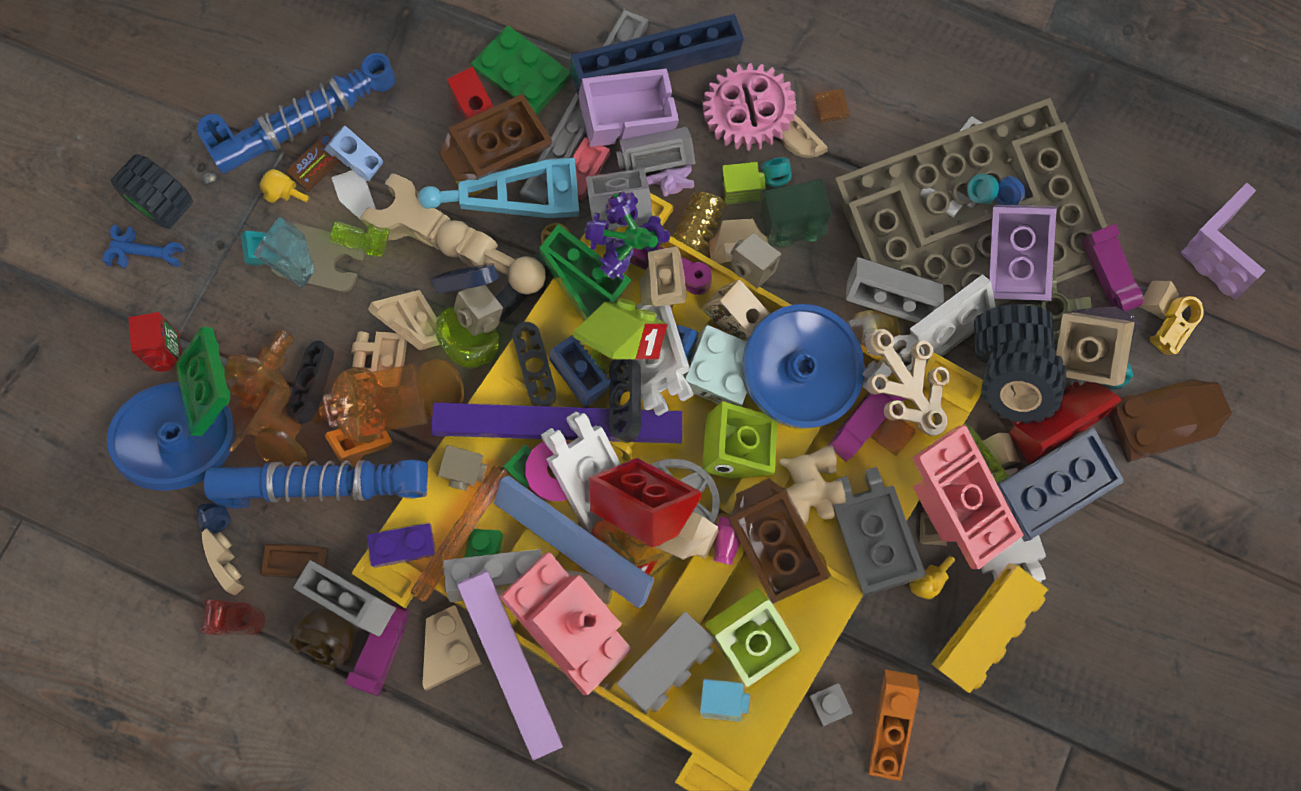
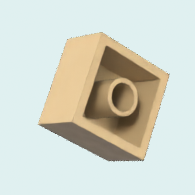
M1074 312L1063 314L1056 356H1061L1064 360L1063 365L1066 366L1067 370L1066 377L1112 386L1123 384L1135 322Z

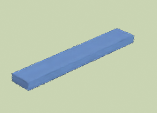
M507 475L500 480L494 500L495 505L637 608L646 603L654 582L652 577Z

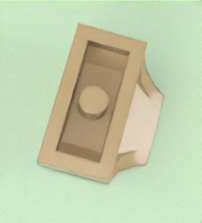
M754 219L722 221L715 237L709 241L710 259L732 270L729 268L733 257L731 251L739 240L745 241L754 233L768 243V237L760 232Z
M678 246L648 252L649 266L645 274L640 278L642 306L653 305L656 307L685 303V276Z
M692 512L678 537L656 548L681 559L693 555L705 559L718 533V526L705 517Z

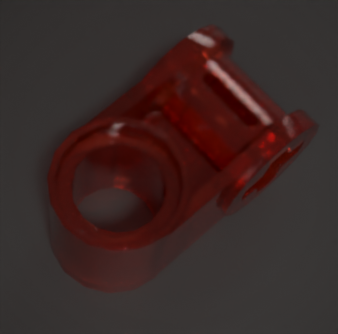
M222 600L203 601V606L206 609L204 623L199 628V633L220 636L228 634L255 635L265 625L263 611L248 603ZM247 612H251L250 622L243 626V616Z

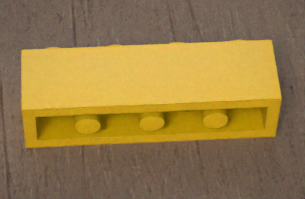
M1008 563L931 665L968 693L973 689H978L984 683L987 677L985 673L992 663H998L1005 655V646L1011 638H1016L1024 630L1026 618L1031 612H1036L1045 601L1044 595L1048 589L1018 565Z

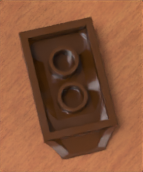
M521 94L449 127L446 140L439 154L455 181L479 180L523 159L536 158L543 150L551 147L553 141L525 96Z
M1191 379L1138 395H1126L1121 398L1122 401L1108 414L1126 459L1130 463L1217 436L1222 425L1231 416V410L1218 382Z
M768 478L736 494L734 509L728 519L772 604L830 578L831 574L827 568L826 559L816 547L787 489L780 487Z

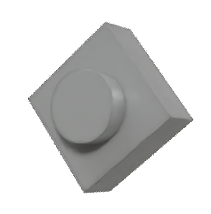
M883 358L878 363L872 361L862 373L864 376L862 385L867 390V380L871 376L883 374L888 378L893 372ZM876 379L875 386L878 388L881 384Z
M839 683L809 696L822 727L853 713Z

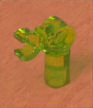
M335 221L329 242L356 250L361 247L368 255L382 257L386 249L390 229L385 228V231H379L374 228V224H369L367 232L363 233L364 229Z

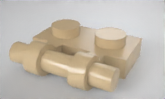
M357 332L356 342L353 343L351 351L354 354L353 365L348 371V379H350L349 390L360 392L362 381L369 380L368 389L370 392L400 394L407 340L398 333L376 332L375 343H369V333ZM373 355L371 368H364L366 356Z

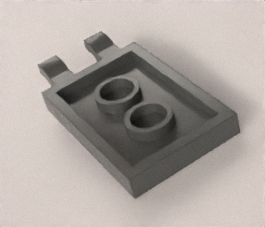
M878 467L865 470L866 475L864 478L869 490L853 495L847 476L835 480V482L842 481L846 503L833 504V509L863 596L913 582L926 576L894 485L884 488Z

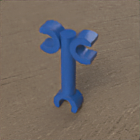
M118 225L111 227L110 234L114 240L110 243V249L106 250L102 257L103 262L107 266L111 267L113 259L119 257L117 264L125 269L129 262L125 253L162 258L173 267L181 266V262L177 258H171L174 252L185 251L181 244L172 242L165 247L132 243L136 238V232L132 227H128L126 234L120 236L121 229Z

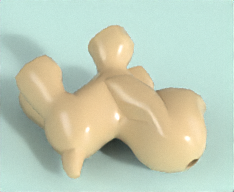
M833 446L824 447L810 455H800L793 459H781L779 464L789 470L794 481L792 487L785 489H787L805 525L808 522L810 506H814L818 516L823 519L835 518L832 503H846L842 481L825 482L819 473L832 474L837 472V461Z

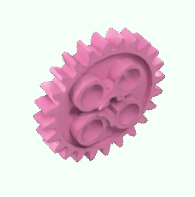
M749 63L747 70H743L739 64L737 65V72L733 73L728 68L726 69V78L717 75L718 84H709L710 92H705V102H703L705 122H708V130L715 132V139L718 140L724 136V145L726 146L734 141L735 149L738 150L743 143L746 144L747 151H750L754 143H756L759 149H762L763 141L773 145V136L782 139V129L789 131L790 121L795 120V92L791 91L790 81L784 82L783 74L775 77L774 68H771L766 73L764 72L763 64L757 70H753L752 63ZM742 87H747L751 109L754 110L756 127H753L751 124L748 105L745 103V94ZM764 114H771V116H767V117L762 116V115H764ZM735 121H744L742 123H734Z

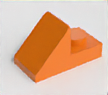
M378 417L327 432L325 435L339 461L343 463L347 460L353 467H356L357 462L364 455L386 449L392 443L390 436Z

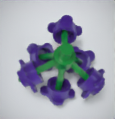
M624 191L614 193L608 199L609 203L606 205L607 209L605 210L606 214H609L607 216L608 221L600 220V214L595 213L594 220L588 221L584 230L585 239L591 241V250H595L596 244H606V253L603 255V258H599L603 262L600 269L604 271L603 275L605 277L609 276L613 280L617 276L621 279L624 278L623 273L628 269L627 266L630 264L633 248H645L648 252L657 250V246L662 242L666 243L670 240V232L664 230L658 216H651L647 223L638 226L634 221L638 216V210L635 206L638 203V199L634 196L633 192L625 194ZM617 222L621 226H629L624 233L608 230L609 223L614 224Z

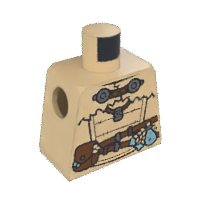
M740 279L719 288L701 308L727 334L742 340L749 338L754 328L765 317L770 315Z

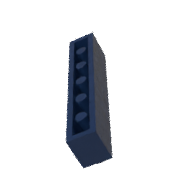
M731 14L572 54L570 73L579 95L583 78L667 69L669 73L739 55L744 37L736 15Z

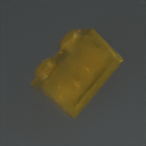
M878 310L855 313V320L846 321L849 327L863 326L862 340L865 347L866 337L873 331L879 329L887 330L892 334L893 338L901 335L897 316L885 314ZM880 337L881 344L885 346L883 338Z

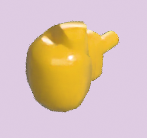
M276 169L267 171L260 181L259 187L264 193L263 198L270 203L276 202L279 198L288 201L290 196L306 203L309 200L308 195L295 190L296 182Z
M949 555L939 567L931 564L924 570L925 578L910 582L909 588L911 592L918 597L928 600L936 597L948 580L946 570L955 562L954 557Z

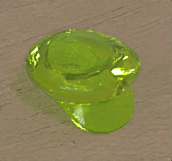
M454 306L442 311L436 320L435 334L440 346L453 362L462 367L475 368L487 364L494 358L499 347V334L496 328L491 332H482L473 336L467 328L460 324L456 313L453 311Z

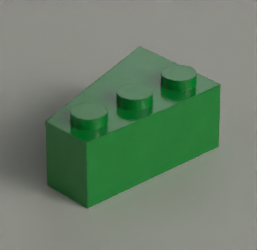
M559 224L539 248V257L584 321L604 302H616L632 280L624 273L623 279L618 276L614 280L609 276L605 277L603 275L604 271L600 269V266L603 264L599 260L601 256Z

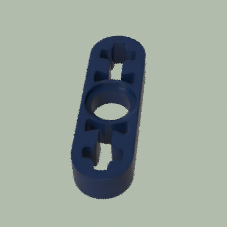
M494 263L451 270L433 277L431 281L436 293L482 286L497 280L499 276Z

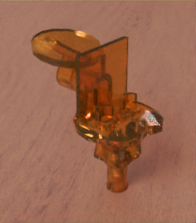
M278 330L269 345H263L254 358L242 354L230 355L228 357L227 366L224 367L227 388L242 400L239 406L248 408L251 405V408L254 409L228 450L233 452L245 436L254 435L256 437L254 441L256 450L266 463L282 462L285 466H291L296 461L302 466H307L310 463L309 457L304 448L294 439L302 426L281 413L283 407L288 404L291 392L289 385L278 371L287 361L283 356L294 340L290 334L286 339H283L286 331Z
M439 359L427 361L421 364L418 369L416 368V363L371 372L363 367H351L340 373L334 382L332 393L324 395V403L319 404L317 413L310 422L328 421L330 427H338L352 441L356 443H370L379 438L383 431L426 424V416L431 419L433 417L434 403L462 404L464 384L457 369L449 362Z

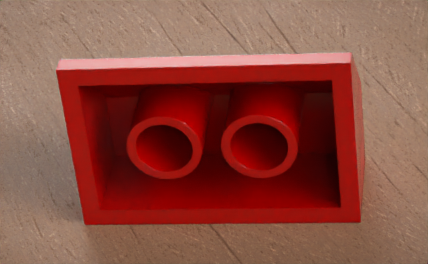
M1077 381L1064 390L1061 406L1058 411L1055 410L1053 416L1050 418L1044 417V421L1041 422L1032 420L1029 424H1024L1023 421L1013 422L1014 428L1009 434L1024 458L1031 464L1104 419L1122 400L1117 394L1098 383L1087 381L1081 385Z
M639 458L589 477L590 511L652 548L661 546L663 543L678 537L702 498V492Z

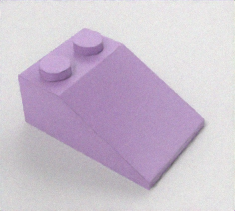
M994 205L990 259V281L994 299L1051 301L1057 206Z

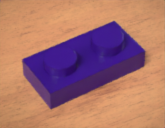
M430 523L367 535L370 561L373 568L436 556L433 530Z

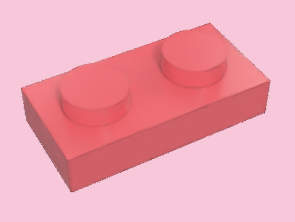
M585 137L572 157L575 158L578 199L582 201L588 193L586 177L599 175L610 156V149L604 146L590 147L588 139Z

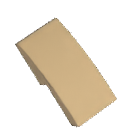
M206 528L202 532V542L208 563L224 590L235 596L245 587L238 580L241 574L231 563H228L235 557L228 549L232 544L221 532L214 534Z

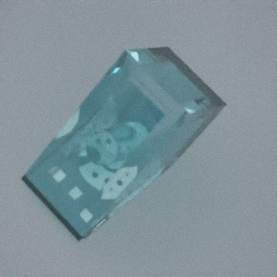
M279 217L262 238L253 255L304 289L316 271L305 234L299 231L293 224Z

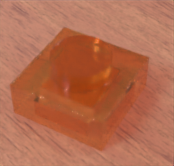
M886 418L872 433L871 438L897 456L916 432L912 426L901 419L891 421Z

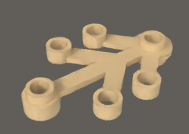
M884 329L869 333L865 340L867 350L874 356L882 355L900 382L888 381L887 377L883 374H877L867 380L869 392L872 394L884 393L910 399L918 409L906 408L903 402L895 400L885 405L884 414L886 418L891 421L901 419L917 423L920 431L929 436L941 434L947 426V416L941 408L943 385L949 382L950 374L944 367H937L929 371L928 381L931 385L927 400L922 391L926 359L930 358L933 354L931 344L927 341H920L912 346L911 355L913 361L910 374L893 348L894 338L892 334ZM880 337L883 338L885 346L881 344ZM920 346L924 349V356L919 352ZM937 372L941 375V381H938L936 378ZM876 379L881 384L880 389L875 386ZM893 405L898 410L897 416L892 412ZM932 415L935 418V424L931 420Z

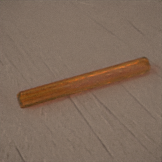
M497 464L493 465L411 589L410 593L414 598L422 602L428 599L445 573L444 560L455 558L495 497L500 480L508 475V471Z

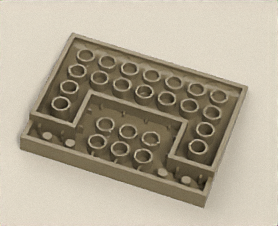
M1051 97L836 177L831 182L864 259L943 284L944 303L982 274L990 280L993 207L998 204L993 200L991 204L976 203L971 208L967 205L972 202L971 199L963 201L957 196L958 191L969 198L967 192L968 183L977 174L991 175L997 182L1006 176L1020 180L1025 189V196L1018 205L1057 206L1053 271L1056 273L1057 283L1094 269L1081 239L1107 227L1066 122H1060ZM931 188L936 190L930 193L926 199L920 195L923 189ZM952 200L963 205L954 218L945 213ZM994 299L995 307L1015 299ZM889 314L898 335L911 334L910 328L917 323Z

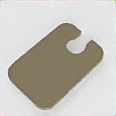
M292 223L287 225L282 231L276 247L277 260L270 265V268L275 276L282 279L338 293H347L353 289L358 275L352 272H338L335 269V263L343 256H349L354 261L363 263L366 247L358 238ZM302 242L307 244L309 250V264L307 268H305V263L304 267L301 265L299 258V246Z

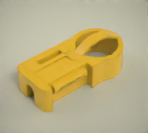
M1193 296L1176 298L1171 302L1165 314L1166 320L1156 335L1150 336L1151 343L1164 355L1177 354L1196 325L1202 320L1204 309L1200 300ZM1190 306L1191 317L1188 321H1185L1181 313Z

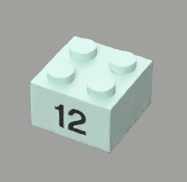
M706 325L699 333L688 361L690 370L683 374L693 394L716 404H720L723 401L741 406L748 391L744 381L742 365L743 353L747 342Z

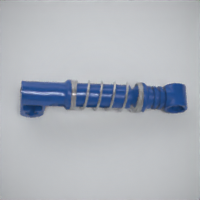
M372 53L365 57L362 65L359 66L360 71L354 69V74H351V72L347 73V78L344 75L341 77L336 75L333 78L331 77L328 79V89L323 83H320L318 90L312 93L307 90V96L299 100L293 98V103L285 108L280 105L278 112L272 115L266 113L265 119L262 116L258 117V119L254 120L252 126L236 135L233 134L224 119L217 114H209L201 118L197 125V131L217 167L224 175L266 151L273 152L280 148L279 144L287 139L293 142V136L300 132L306 134L307 128L313 125L320 127V121L327 117L330 119L334 118L335 108L339 107L342 111L347 112L348 109L350 110V108L354 107L355 102L358 101V96L362 99L364 97L363 93L371 94L370 89L373 92L389 90L393 87L396 76L389 59L384 54ZM216 133H219L224 140L223 142H217L215 138Z
M347 460L341 465H335L332 461H328L323 466H319L315 461H311L307 466H302L299 462L295 461L291 466H285L282 462L266 463L263 467L208 468L204 478V489L209 500L218 506L232 509L248 508L250 506V498H264L267 502H278L281 497H285L286 501L289 502L291 497H302L303 501L306 502L308 497H319L323 501L324 497L336 496L337 500L340 501L341 496H350L352 492L355 501L357 499L370 500L373 496L378 494L382 496L386 495V493L387 495L395 493L396 496L403 498H422L427 496L428 463L417 460H404L397 462L395 466L393 464H388L387 466L380 464L378 467V465L372 464L370 461L359 460L354 469L353 465Z

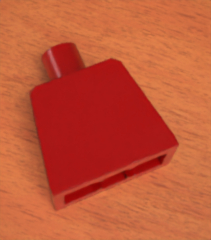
M473 66L447 79L451 99L463 120H467L494 107Z

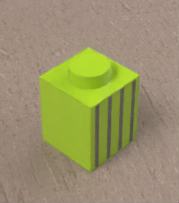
M757 162L722 166L725 204L760 201L761 190H765L764 172L759 173Z

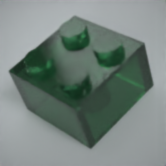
M822 179L763 192L761 219L770 246L784 248L796 241L806 239V241L811 242L826 235L831 208Z

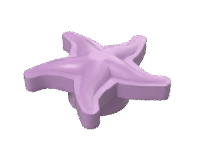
M686 164L681 168L661 169L660 173L646 177L648 185H660L663 196L678 193L683 188H694V181L686 178L692 171L691 164Z

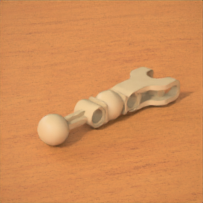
M392 173L385 182L395 197L393 204L383 210L368 207L360 216V219L369 230L386 240H396L404 236H410L431 247H435L446 256L459 257L463 263L470 267L494 263L496 270L508 276L510 286L518 293L527 295L535 293L544 284L545 269L543 264L536 258L524 256L515 260L497 251V243L488 235L470 228L462 221H451L449 216L444 215L435 208L428 209L422 207L418 200L419 192L414 184L397 174Z

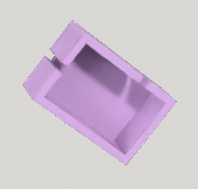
M667 69L583 78L578 96L589 146L615 144L617 138L623 140L676 129L679 118L674 97H671L672 89Z

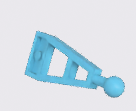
M575 158L544 160L493 173L479 180H465L458 182L459 190L439 191L434 186H426L421 189L418 195L421 206L428 209L437 208L441 203L459 202L461 209L542 218L579 216ZM547 173L549 205L511 202L507 200L506 183ZM497 186L498 200L469 197V192Z

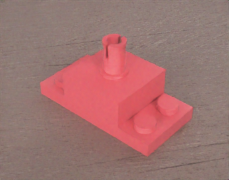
M966 425L957 426L912 458L923 480L913 486L941 541H956L971 569H980L1024 536Z
M550 552L544 553L499 596L583 695H588L632 650L616 631L621 625L618 619L580 575L569 576Z

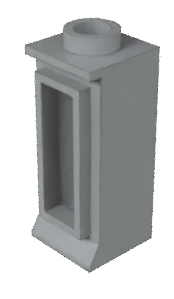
M687 127L619 140L621 151L616 152L619 169L624 168L625 171L644 168L645 173L685 164H696L692 137Z

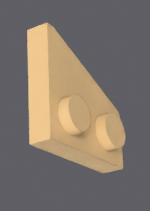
M420 290L374 301L368 308L370 313L418 350L444 344L448 339V335Z
M456 605L426 619L423 687L427 691L482 664Z

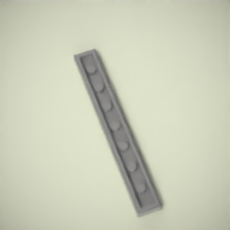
M624 9L603 47L643 37L649 26V20ZM577 92L551 136L553 141L551 147L543 150L537 162L572 158L584 137L586 138L587 132ZM547 173L527 178L519 192L520 197L535 204L548 205Z

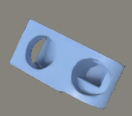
M343 126L324 148L332 157L338 158L357 175L367 181L371 180L383 164L381 157L346 126Z

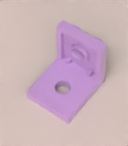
M1248 183L1198 231V234L1180 253L1194 265L1197 272L1211 279L1218 285L1219 290L1223 294L1231 296L1235 301L1266 271L1219 232L1256 192Z

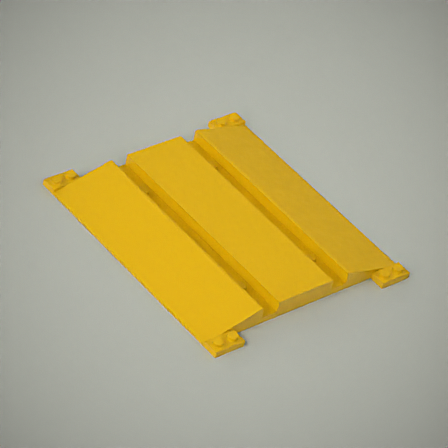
M650 193L653 216H658L661 220L660 224L663 226L673 211V205ZM629 226L618 227L615 231L624 233ZM584 233L580 241L590 248L591 241L585 239ZM671 236L668 242H662L659 245L663 248L678 246L681 257L692 263H705L711 269L712 285L707 293L695 295L686 291L685 303L670 305L676 325L698 332L696 338H698L699 333L706 325L725 332L701 308L719 288L739 279L753 293L769 314L791 305L761 287L755 288L744 278L737 276L733 271ZM596 244V248L593 251L603 257L606 253V244ZM630 263L624 274L632 280L619 299L631 300L638 305L641 303L640 278L646 271ZM553 278L524 322L534 323L539 328L557 393L556 401L551 407L585 408L549 360L550 350L573 335L574 331L584 322L555 278ZM528 331L522 332L523 337L519 339H524L527 351L533 350L531 337L534 335H530ZM513 338L468 404L533 406L528 396ZM580 342L581 345H584V349L588 350L587 354L592 355L591 359L595 360V364L599 365L598 369H602V374H606V379H609V368L613 359ZM861 345L865 368L872 361L878 363L882 358L884 359L883 356L872 355L865 346ZM933 352L925 365L922 393L928 400L931 385L928 381L930 370L937 367H944L948 370L950 379L947 384L943 385L941 408L947 416L946 429L939 435L929 436L920 431L917 423L901 419L891 421L886 418L848 461L845 462L835 454L837 472L832 474L819 472L825 482H835L836 479L847 476L852 493L855 495L869 490L864 478L866 475L865 470L878 467L884 488L894 485L907 521L919 501L913 486L923 480L912 458L957 426L965 423L982 394L983 380ZM531 358L526 363V369L533 373L539 372L543 368V362L539 358ZM893 372L887 378L891 382L900 383ZM937 372L936 378L938 381H941V375ZM542 379L536 380L538 393L534 396H539L541 400L547 399V393L551 391H545ZM862 385L860 394L852 407L840 418L829 424L816 428L800 429L777 422L775 474L772 476L729 479L708 473L716 484L720 500L719 514L715 524H718L719 517L728 518L731 515L736 502V494L770 478L780 487H792L794 481L790 472L785 466L779 464V461L783 458L793 459L800 455H810L827 447L836 435L837 430L869 391ZM609 388L607 394L586 408L609 409ZM667 388L660 392V394L667 403L668 411H682L681 444L609 441L620 464L636 458L648 464L666 459H681L692 462L702 468L706 415L719 404L695 394L682 401L678 393L672 396ZM629 391L622 395L620 400L621 406L628 402L630 398ZM747 391L743 404L740 407L763 413ZM906 398L903 400L906 408L918 410L912 400ZM641 399V410H646L643 405V399ZM895 407L892 412L897 416L898 410ZM932 415L931 420L935 424V418ZM445 436L427 462V496L422 498H402L380 530V532L430 523L433 530L436 556L373 568L368 548L351 574L405 609L423 582L448 598L445 584L444 560L464 558L470 529L500 530L504 535L500 554L541 549V555L550 552L566 572L571 570L590 573L494 504L500 480L507 475L514 479L503 466L525 444L533 450L540 443L544 442L543 439ZM447 445L483 455L481 463L487 464L482 482L476 481L474 488L468 486L467 491L449 487L448 480L438 478ZM548 465V475L556 479L551 467ZM666 468L673 477L679 480L694 473L683 468ZM528 485V486L526 487V489H528L529 491H531L532 493H534V492L532 491V489H531V488L529 487V485ZM707 485L702 492V498L699 503L711 513L713 498ZM541 498L583 528L568 499L560 502L547 501ZM810 506L806 527L819 552L825 557L831 576L818 584L773 604L801 651L749 687H746L744 684L745 693L750 694L749 713L742 714V722L703 718L700 713L704 679L743 683L715 641L710 646L714 650L712 654L702 664L696 661L689 668L688 671L691 673V676L681 687L672 686L665 694L669 699L657 712L651 709L646 714L617 685V682L684 612L688 613L710 634L704 624L753 590L758 588L767 596L742 544L740 543L732 565L713 561L714 542L705 559L697 555L681 559L656 547L652 548L615 525L607 540L603 542L636 567L655 560L658 561L649 575L654 579L646 603L640 608H637L612 590L610 603L605 605L621 623L616 631L632 650L592 691L608 702L614 703L637 718L644 725L692 754L675 781L676 784L687 791H749L863 597L836 516L831 519H823L818 516L816 508ZM501 600L519 644L563 672ZM464 601L454 602L468 611Z

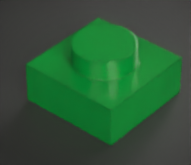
M526 444L503 466L525 488L529 485L525 478V463L532 451Z
M470 529L464 558L500 554L504 535L500 530Z

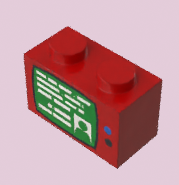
M159 312L128 317L131 352L154 371L166 372L172 370V367H175L176 361L181 356L179 331Z

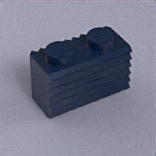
M571 335L550 350L549 360L586 408L607 394L610 379H606V374H602L603 370L598 369L599 365L595 364L594 359H591L592 355L587 354L588 350H585L584 345L580 344L581 341L576 340Z

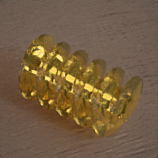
M695 192L692 193L689 199L690 203L687 204L685 213L681 216V223L677 225L676 233L672 237L703 254L699 249H707L709 246L708 242L704 239H712L713 233L709 229H716L718 226L714 219H721L722 213L718 209H725L727 204L723 199L711 193Z

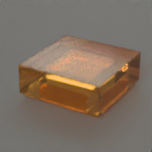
M843 88L815 93L814 100L820 123L849 117Z

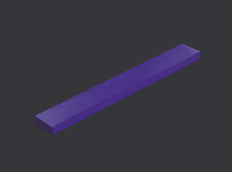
M456 403L433 404L432 436L542 439L541 434L553 428L554 432L560 430L565 440H575L578 438V435L571 429L566 418L577 411L579 415L582 413L586 414L592 428L594 426L602 427L609 441L622 442L614 438L609 432V409ZM641 410V431L633 442L681 444L682 411H666L658 416L654 410Z

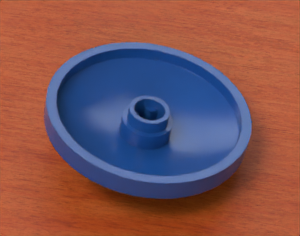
M810 304L786 306L765 317L750 334L744 349L742 362L747 390L758 408L774 421L792 428H816L837 420L852 407L860 394L864 381V376L862 375L865 370L864 356L861 345L853 330L835 313L823 307Z
M179 382L164 383L141 391L121 406L110 423L107 433V447L116 469L131 483L151 490H176L203 481L208 468H220L230 455L235 442V424L230 408L227 405L224 406L214 423L209 426L203 436L190 435Z

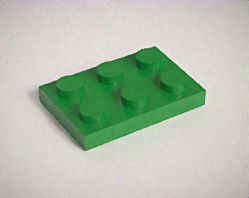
M508 25L471 63V67L473 66L476 73L509 98L513 99L523 94L536 115L572 78L568 69Z
M201 326L175 363L190 435L203 436L230 400V390L227 388L224 376L225 369L219 355V344L216 341L213 328Z

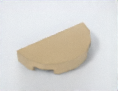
M796 114L795 120L790 121V130L782 129L783 138L781 141L785 148L794 155L810 158L818 157L827 152L828 147Z

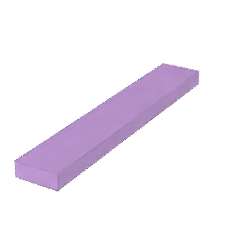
M488 569L457 582L459 591L532 760L562 748L561 739Z

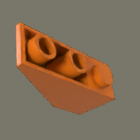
M886 669L884 671L878 702L869 775L898 781L902 779L920 691L917 675Z

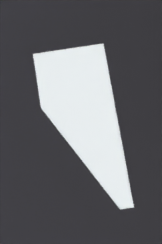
M353 170L331 177L339 201L359 219L366 208L376 209L366 180L357 175Z

